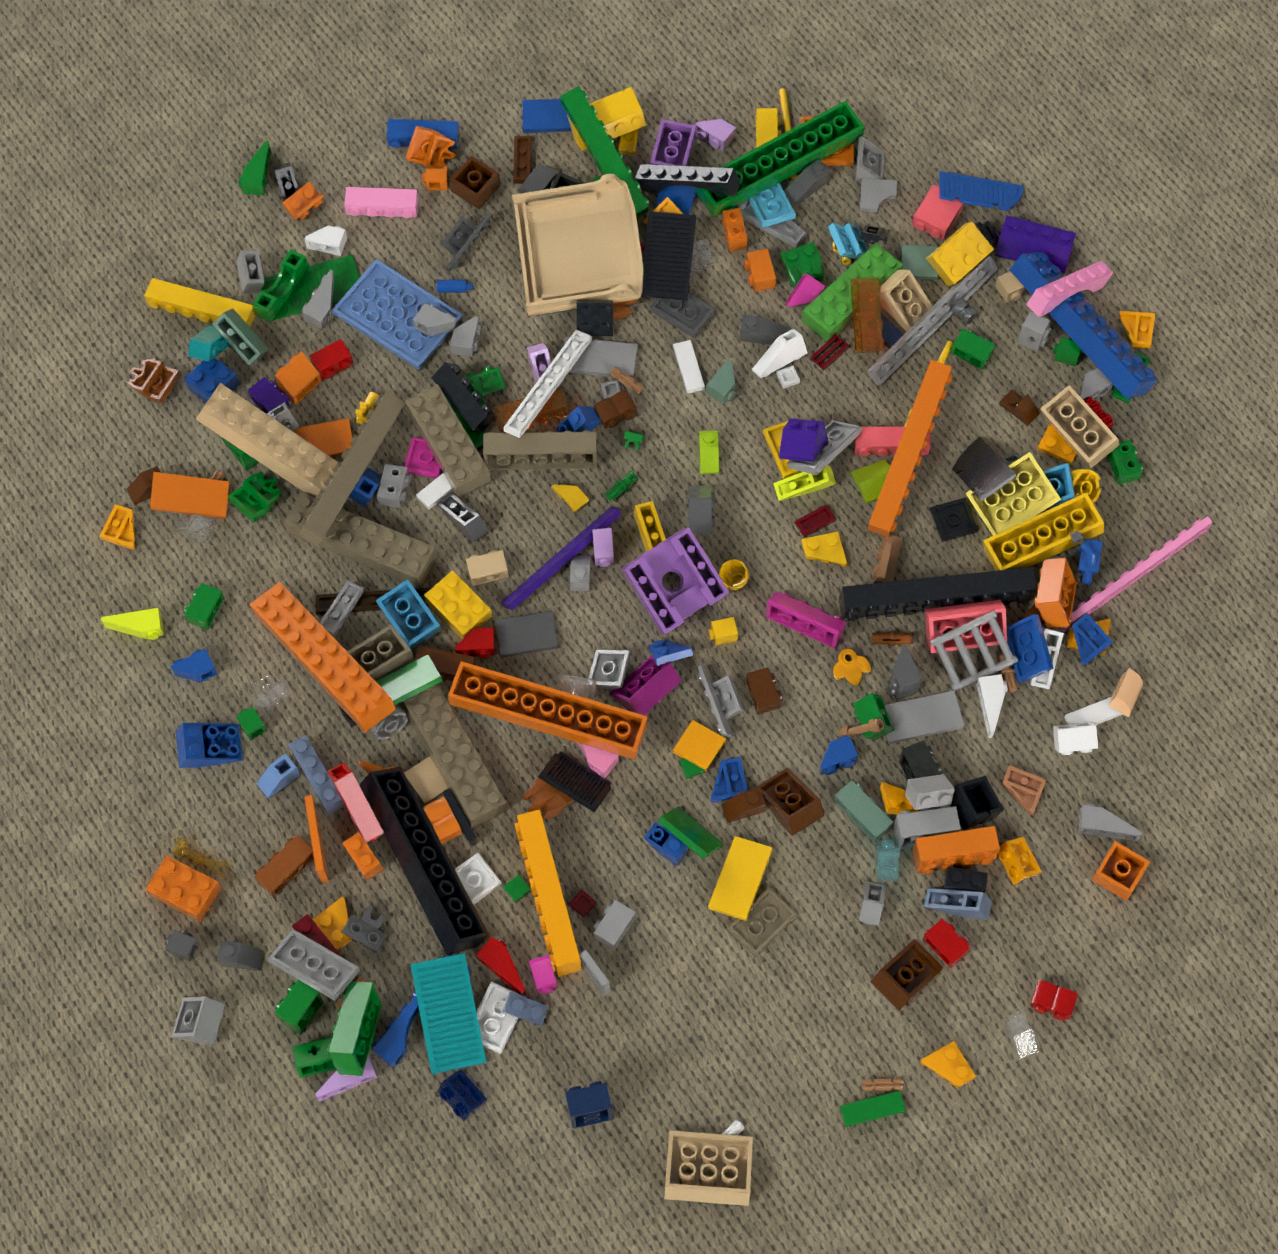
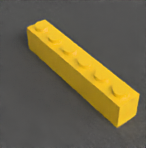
M155 278L151 279L144 295L147 304L154 309L162 308L169 313H180L187 318L195 317L206 323H214L224 312L230 309H234L249 327H251L256 316L251 304Z

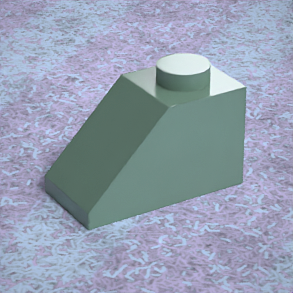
M729 359L706 385V393L723 405L727 400L731 401L736 394L732 361Z

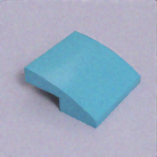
M836 223L828 226L840 256L859 259L869 250L867 244L861 239L862 232L859 226L847 223L844 227Z

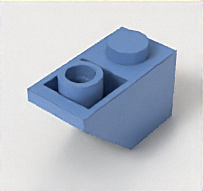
M284 754L268 766L256 784L265 796L270 799L298 778L300 774L297 767Z

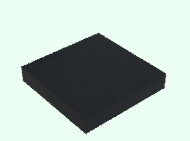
M966 498L936 505L929 509L941 542L978 532Z

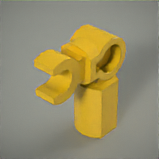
M369 392L365 402L360 401V408L355 411L356 423L367 422L366 415L371 408L375 409L376 407L374 402L379 396L377 393Z

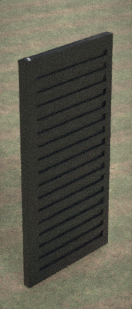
M648 211L641 297L688 301L697 215Z

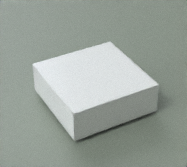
M794 366L776 371L783 389L800 383Z

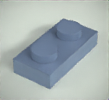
M510 992L503 1013L542 1026L548 1006Z

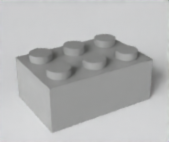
M950 805L940 806L934 810L924 808L920 809L919 812L913 813L911 811H902L896 815L893 826L897 849L913 847L916 838L959 832L961 830L956 806L950 807Z

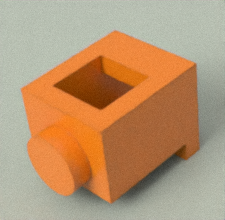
M444 166V169H426V173L422 174V182L426 184L427 190H448L449 174L447 166Z

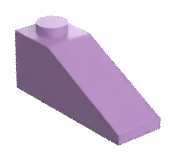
M369 1055L363 1076L340 1075L336 1070L316 1092L315 1095L319 1102L377 1078Z

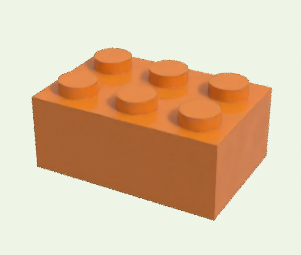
M1066 558L1044 560L1043 567L1040 568L1041 578L1037 584L1038 595L1035 597V607L1039 609L1041 620L1045 622L1047 628L1068 627L1071 622L1077 582Z
M166 855L145 890L151 897L202 922L222 888L218 881Z

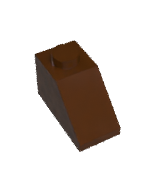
M158 466L140 473L127 488L134 505L151 498L153 473H161Z
M760 787L737 794L721 804L727 823L764 813L766 804Z

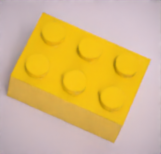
M971 221L959 228L925 259L945 284L951 286L956 284L994 249Z
M453 570L424 595L425 602L461 639L474 628L482 627L492 618V610Z

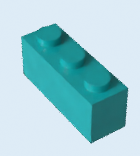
M209 325L190 339L188 357L209 362L230 347V344L213 325Z

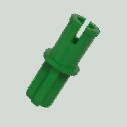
M629 471L628 474L621 480H617L616 484L605 493L606 498L612 502L623 492L626 493L627 488L638 480L637 475L630 479L635 473Z

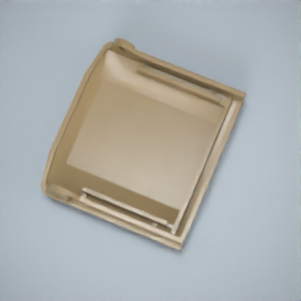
M605 174L600 180L591 183L512 195L528 316L577 309V300H613V303L637 300L641 297L644 268L635 206L625 181L620 180L614 174Z

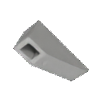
M332 270L323 276L321 285L313 291L309 303H305L302 308L304 320L321 329L325 327L332 316L334 274Z

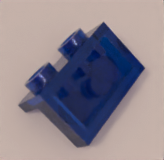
M461 1069L445 1079L438 1089L440 1097L452 1107L454 1113L463 1121L467 1120L472 1112L487 1101V1098Z

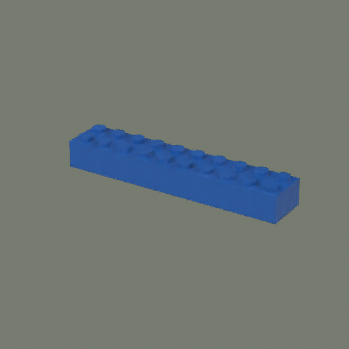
M1043 252L1021 254L1010 268L1011 273L1031 295H1033L1036 289L1064 277L1060 273V269L1048 260V256ZM1081 292L1070 296L1049 312L1051 317L1126 399L1145 395L1158 381L1154 371L1143 363L1142 358L1131 350L1130 345L1119 337L1118 332L1107 324V320L1095 311V307L1083 298L1084 296Z

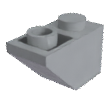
M426 303L423 304L413 319L414 329L428 336L450 332L457 328L456 318L452 314L444 313L436 306Z
M475 316L453 330L450 343L451 354L473 357L474 351L478 350L479 340H477V337L482 333V324H480L479 317Z

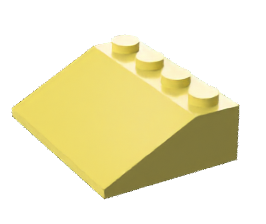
M1030 452L1008 466L1016 474V477L983 501H980L971 490L966 493L993 536L1035 517L1061 500Z

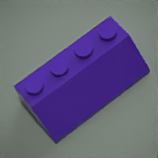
M1006 215L995 256L1017 261L1021 254L1043 252L1048 256V260L1060 269V273L1065 274L1076 233Z

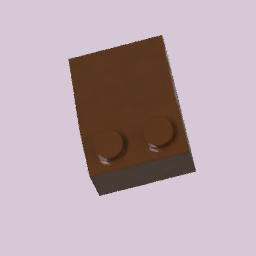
M788 767L757 786L760 787L764 801L769 809L792 836L825 816L821 800Z
M914 939L880 969L870 982L900 1011L943 967Z

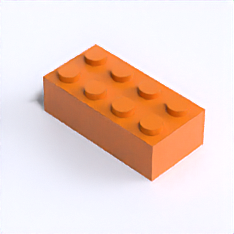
M995 826L916 838L912 853L917 873L931 874L934 870L938 869L946 871L947 867L962 866V868H969L975 863H981V865L991 864L996 859L1000 846Z

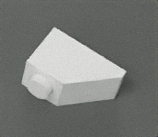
M329 225L305 237L307 249L341 256L347 241L345 229Z

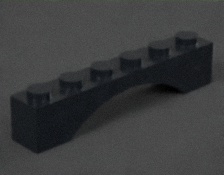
M641 164L635 180L644 192H659L669 186L686 185L702 188L721 196H736L741 183L734 168Z

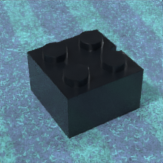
M986 776L954 786L950 806H956L959 823L963 830L992 821L1004 811Z

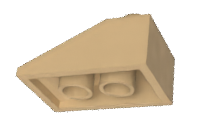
M897 270L873 292L881 306L906 331L933 307L910 270Z

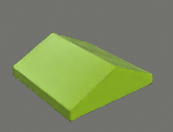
M885 459L851 471L866 504L878 500L890 468Z

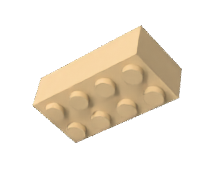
M1070 385L1040 409L1042 416L1090 469L1120 445L1118 438Z

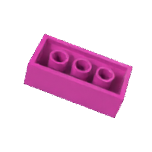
M776 591L767 602L766 618L834 649L845 631L846 622L840 617H832L822 609H815L802 600L797 601L791 598L787 593Z

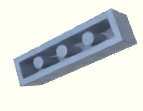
M306 735L288 744L294 758L328 816L345 807Z

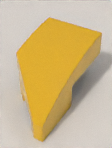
M557 484L551 486L558 497L563 499L573 512H576L589 501L578 486Z

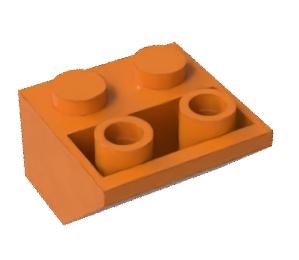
M302 351L298 355H294L289 363L281 367L275 375L280 393L284 392L295 406L321 383L319 372Z

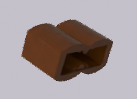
M627 390L620 391L594 405V410L604 429L608 427L614 428L620 421L631 420L637 414V407Z

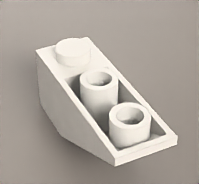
M792 329L779 336L753 367L752 371L758 377L763 378L807 354L802 335L795 329Z

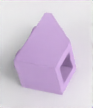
M723 119L701 121L695 124L697 138L707 141L715 149L724 151L735 138L736 127Z

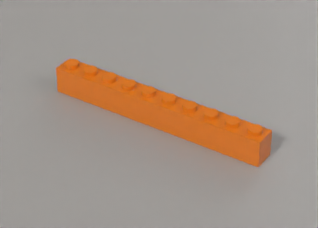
M930 360L867 527V530L887 538L890 532H895L898 523L895 522V518L897 515L901 516L904 507L901 505L902 500L907 499L910 489L907 488L909 482L913 483L917 473L914 472L915 465H920L923 457L920 455L921 449L925 450L929 439H926V436L933 431L935 423L932 420L934 416L938 417L941 407L938 404L940 400L944 401L947 390H944L946 384L950 385L953 374L950 373L952 367Z

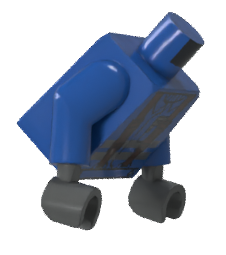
M1075 531L1070 536L1073 543L1080 541V544L1070 549L1076 547V553L1079 555L1077 573H1081L1080 584L1091 585L1092 576L1098 573L1102 541L1083 539L1082 534L1079 531Z

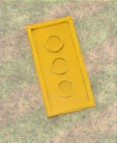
M735 836L708 909L746 921L773 848Z

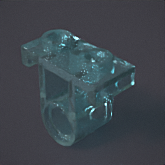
M883 839L881 843H876L877 882H897L900 849L896 843H893V840Z

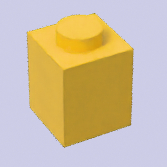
M734 617L711 621V629H708L710 640H714L715 646L738 641V631Z

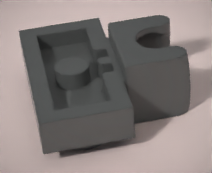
M367 907L360 919L351 915L341 933L376 953L387 935L378 930L385 919V915L382 914L377 920H373L370 917L372 908Z

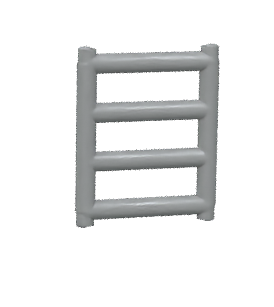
M996 611L987 613L930 641L931 645L936 647L953 683V691L962 689L977 682L980 677L989 676L1018 662V658L1013 656L998 625ZM989 622L1006 658L995 664L978 626ZM971 630L988 668L977 672L960 636ZM952 638L971 675L963 680L959 679L943 646L944 642Z

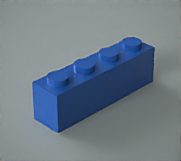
M388 119L386 136L388 146L394 148L409 147L416 126L433 129L453 140L455 144L448 147V150L458 149V121Z

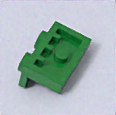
M493 365L483 368L482 373L476 374V372L465 375L471 380L473 388L478 390L482 396L506 388L499 368H493Z

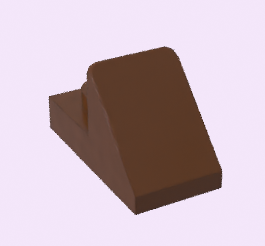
M1012 389L999 403V405L1027 426L1040 414L1029 394L1023 398Z

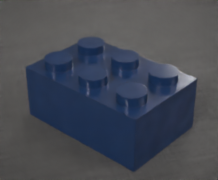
M601 1081L589 1084L590 1087L581 1088V1086L569 1088L568 1092H565L573 1129L613 1120L607 1083L602 1084Z

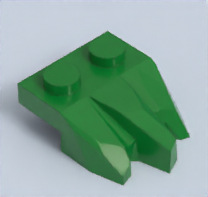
M814 242L780 253V258L787 270L788 279L794 288L803 274H808L817 281L823 282L825 273L822 259Z
M260 472L245 479L240 488L228 495V500L254 523L270 511L279 498L281 490L275 489L278 482L276 477L264 480V474Z

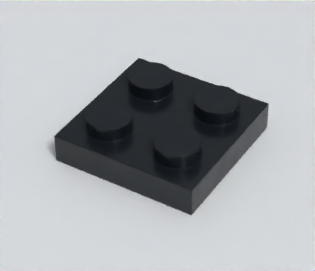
M577 300V330L591 336L613 337V300Z

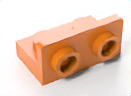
M309 181L286 199L282 205L294 220H297L299 217L302 220L310 214L308 211L310 208L314 207L316 209L323 203L321 199L325 196L323 193L320 195Z

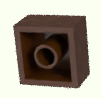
M472 155L450 179L451 192L478 209L483 206L501 185L500 174Z

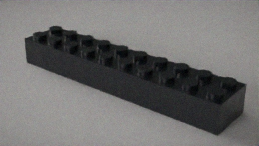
M1030 567L843 586L839 595L841 619L855 621L861 617L874 619L880 615H885V617H893L900 613L913 615L919 611L925 613L924 609L1001 600L1003 605H1008L1010 602L1015 601L1018 604H1023L1032 598L1037 588L1034 569Z
M401 766L370 772L359 786L446 955L478 947L489 934Z

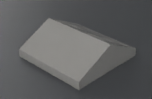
M596 650L587 685L610 691L621 688L631 652L627 650Z

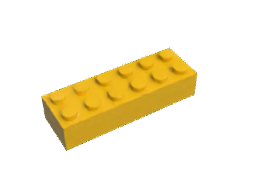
M1084 493L983 540L984 551L995 571L1029 568L1080 544V541L1073 543L1070 536L1075 531H1079L1083 539L1088 540L1104 533V521L1088 494Z

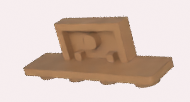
M889 534L888 538L883 536L881 548H878L876 554L878 563L874 566L872 576H874L873 583L892 582L894 580L903 540L901 537Z

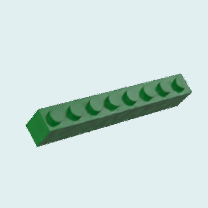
M577 86L560 95L561 105L602 176L614 174L620 180L627 183L635 206L636 218L647 213L648 205H650L645 195L642 196L639 191L641 190L639 183L632 179V172L629 166L624 165L621 152L619 150L616 151L613 146L615 145L613 138L606 134V127L602 120H598L595 107L593 105L590 106L587 101L589 98L585 90L582 91Z

